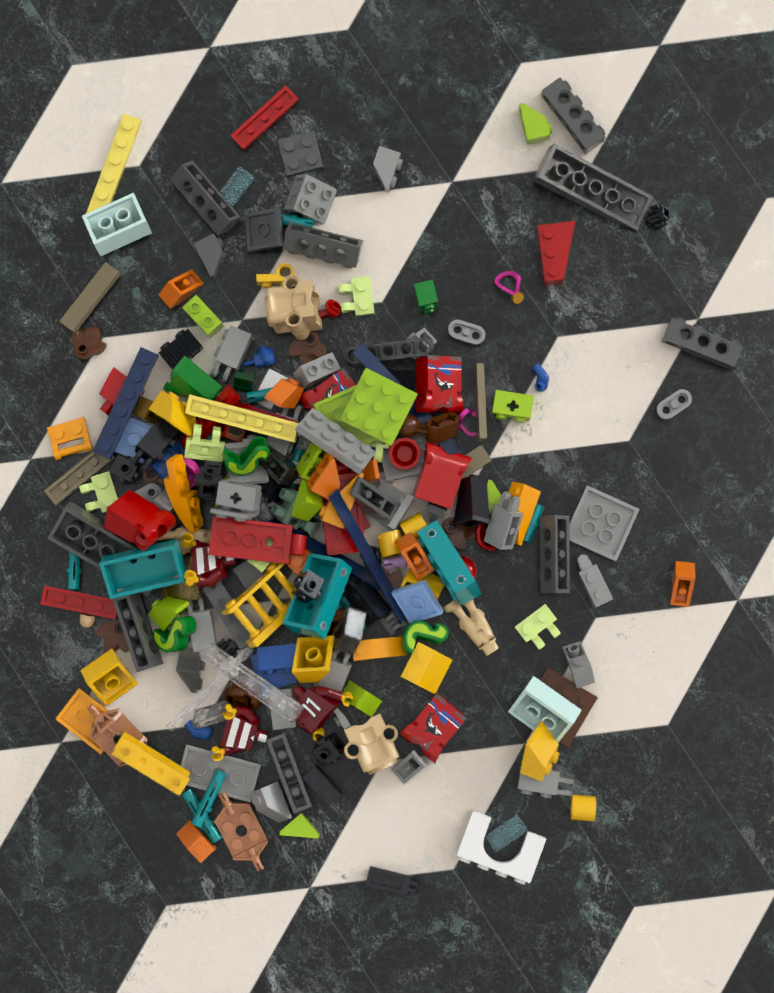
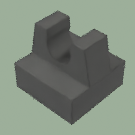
M429 502L426 511L431 513L428 522L432 523L438 520L439 516L445 517L448 508Z
M393 611L380 620L391 636L407 625L404 621L400 624Z

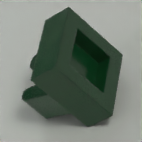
M243 369L235 372L233 388L244 392H252L254 388V372L250 371V374H245Z

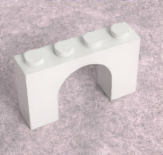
M472 810L456 853L457 856H460L459 860L468 864L471 861L478 863L477 867L486 871L489 868L496 870L495 874L507 878V875L515 877V882L523 885L526 882L531 883L546 838L527 831L521 849L513 859L503 862L496 861L487 855L483 845L491 817Z

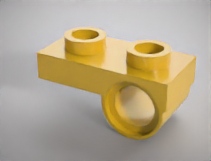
M283 263L277 267L276 274H256L258 286L261 285V288H272V285L283 286L284 277L280 274L283 270H289L291 272L290 275H295L292 266Z

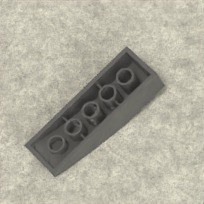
M555 143L548 147L533 178L534 182L556 194L634 230H638L653 198L652 195Z
M71 501L64 508L47 538L100 570L99 562L103 556L138 548L135 542L131 543L104 528V520ZM148 590V591H144V592H140V593H142V594H144L145 596L148 597L149 594H150V592H151L152 590Z

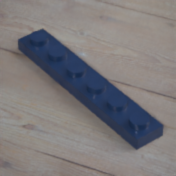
M140 347L93 452L111 460L159 357L158 354Z

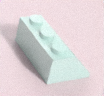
M134 193L82 216L100 256L152 233Z
M533 676L508 713L532 730L536 729L540 721L543 722L556 741L559 742L574 724L581 709Z

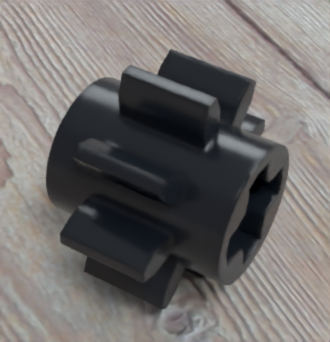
M662 204L651 206V211L647 213L649 224L655 225V228L667 226V220L671 218L669 209Z
M231 638L227 641L222 639L216 644L219 647L216 652L225 662L228 659L233 661L239 656L236 651L240 648Z

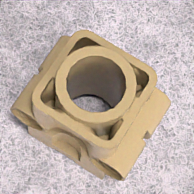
M289 275L284 278L283 286L267 289L268 296L265 297L266 318L268 325L273 327L276 334L292 332L297 340H305L308 338L310 331L322 330V320L318 314L320 294L314 289L312 280L300 282L297 276Z
M381 713L371 717L363 725H354L344 730L349 740L344 749L345 755L350 759H357L363 773L368 771V774L371 775L398 762L396 758L399 757V753L393 742L398 737V730L393 725H386ZM385 729H393L395 736L392 739H387L384 736ZM350 745L358 746L359 753L357 755L350 754L348 750Z

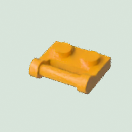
M84 417L47 427L55 460H60L63 456L84 450H93ZM84 439V443L64 449L59 448L61 444Z

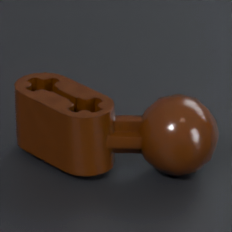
M447 412L430 418L425 424L419 423V420L414 415L407 414L398 433L405 438H411L417 433L425 434L427 442L437 444L457 436L460 418L456 413Z

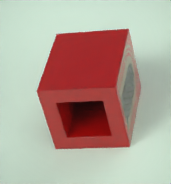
M219 423L216 426L221 427V438L232 442L243 441L246 429Z

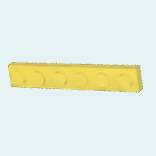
M123 114L86 214L112 203L142 123L141 119Z
M189 395L185 414L296 442L298 432L295 429L299 424L297 422Z

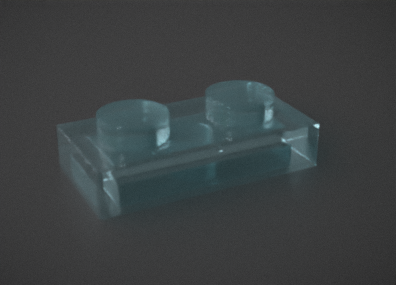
M239 166L220 193L234 207L255 180V177Z
M516 814L485 836L494 850L498 852L527 832L528 829L518 814Z

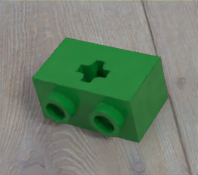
M433 279L414 284V294L419 313L424 312V315L434 313L435 309H438V299Z

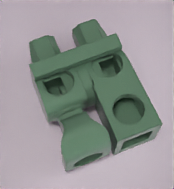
M282 488L279 497L285 501L282 507L277 504L273 505L270 513L280 522L286 525H293L295 530L301 528L304 530V534L313 538L320 522L314 519L305 521L291 517L298 491L293 488ZM318 511L313 517L320 520L321 516H319Z

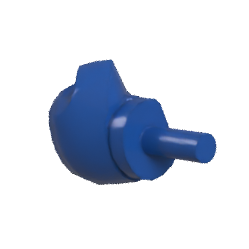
M260 346L258 353L253 354L254 359L243 362V365L246 367L255 364L257 368L271 366L276 360L274 351L266 346Z

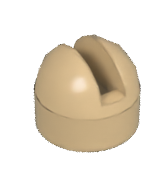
M80 613V624L85 628H89L94 624L96 616Z

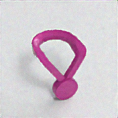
M466 408L459 415L458 428L466 435L476 437V432L467 431L462 424L465 417L470 414L476 418L475 410H468Z

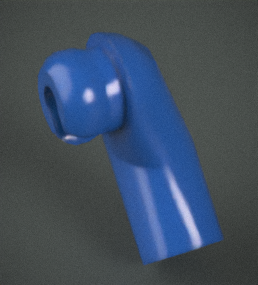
M538 363L532 368V371L537 375L535 389L543 392L548 387L549 375Z
M192 720L184 725L195 739L206 740L213 734L211 727L198 728Z

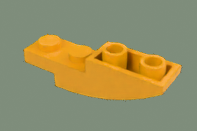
M175 454L166 461L169 475L163 479L165 488L179 519L190 533H195L204 526L197 490H190L183 454Z

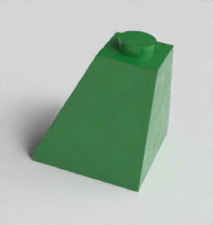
M186 356L172 370L170 374L171 382H166L163 387L167 393L171 391L177 396L189 398V395H194L213 401L224 390L220 384Z

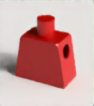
M115 367L112 368L99 395L106 399L100 410L108 416L127 377Z

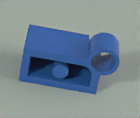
M296 644L257 647L259 671H264V674L276 673L275 669H283V672H292Z

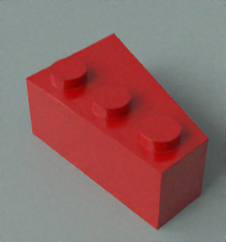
M575 221L537 226L536 232L543 286L563 283Z

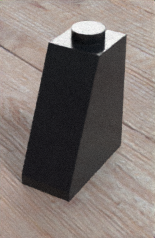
M470 474L469 477L461 478L453 523L469 528L489 524L487 481L480 479V476Z

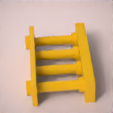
M270 563L266 568L267 571L239 597L225 604L226 608L222 611L223 615L233 612L250 633V638L246 641L250 648L258 647L284 621L293 594H291L293 586L279 570L285 564ZM273 575L290 595L291 600L287 604H283L266 583ZM259 588L263 590L277 608V613L273 617L267 614L252 595ZM247 600L263 620L264 625L260 629H256L239 609V606Z
M125 731L114 747L113 756L179 796L190 780L188 776L191 772Z

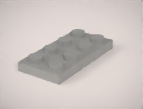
M314 408L308 412L295 429V431L359 475L376 453L369 445L358 440L353 434L348 433L337 423L332 422Z
M186 744L181 766L191 772L188 776L190 778L187 783L188 786L207 790L217 769L227 774L218 794H222L225 791L228 797L251 803L252 797L250 793L255 790L261 764L228 755L223 756L220 761H214L211 755H215V753ZM218 782L215 783V785H214V787H213V789H212L211 792L214 791V789H215V787H216V785H217Z

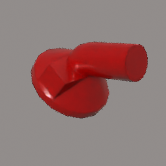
M330 299L325 303L326 309L319 311L318 314L321 319L328 316L335 318L341 314V306L337 301Z

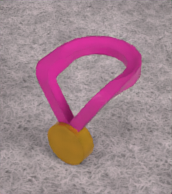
M505 271L496 276L494 279L495 285L512 294V302L515 304L521 303L524 296L519 292L520 275L514 271ZM506 276H512L516 280L515 291L513 292L504 287L499 281Z

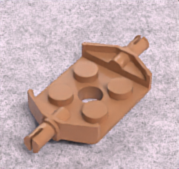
M93 704L87 708L95 717L90 737L119 767L128 765L112 755L117 744L113 740L114 735L118 733L123 734L125 731L147 744L148 738L130 722L119 708L106 712H100Z
M225 791L222 794L220 793L218 796L223 804V809L214 820V824L217 825L233 857L232 859L251 860L257 872L260 869L262 870L264 866L259 857L267 845L268 839L250 804L247 802H232ZM237 826H245L247 833L245 835H238L236 833Z

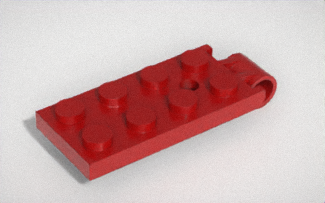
M335 459L340 490L357 473L355 471L349 473V467ZM322 497V504L326 505L328 499ZM354 500L350 512L364 535L361 506ZM323 522L327 556L359 552L345 527L341 529Z
M213 516L208 555L289 565L290 555L305 556L307 536L292 534L293 525L252 520L242 522L236 521L234 518H218ZM267 539L272 540L271 546L265 544Z

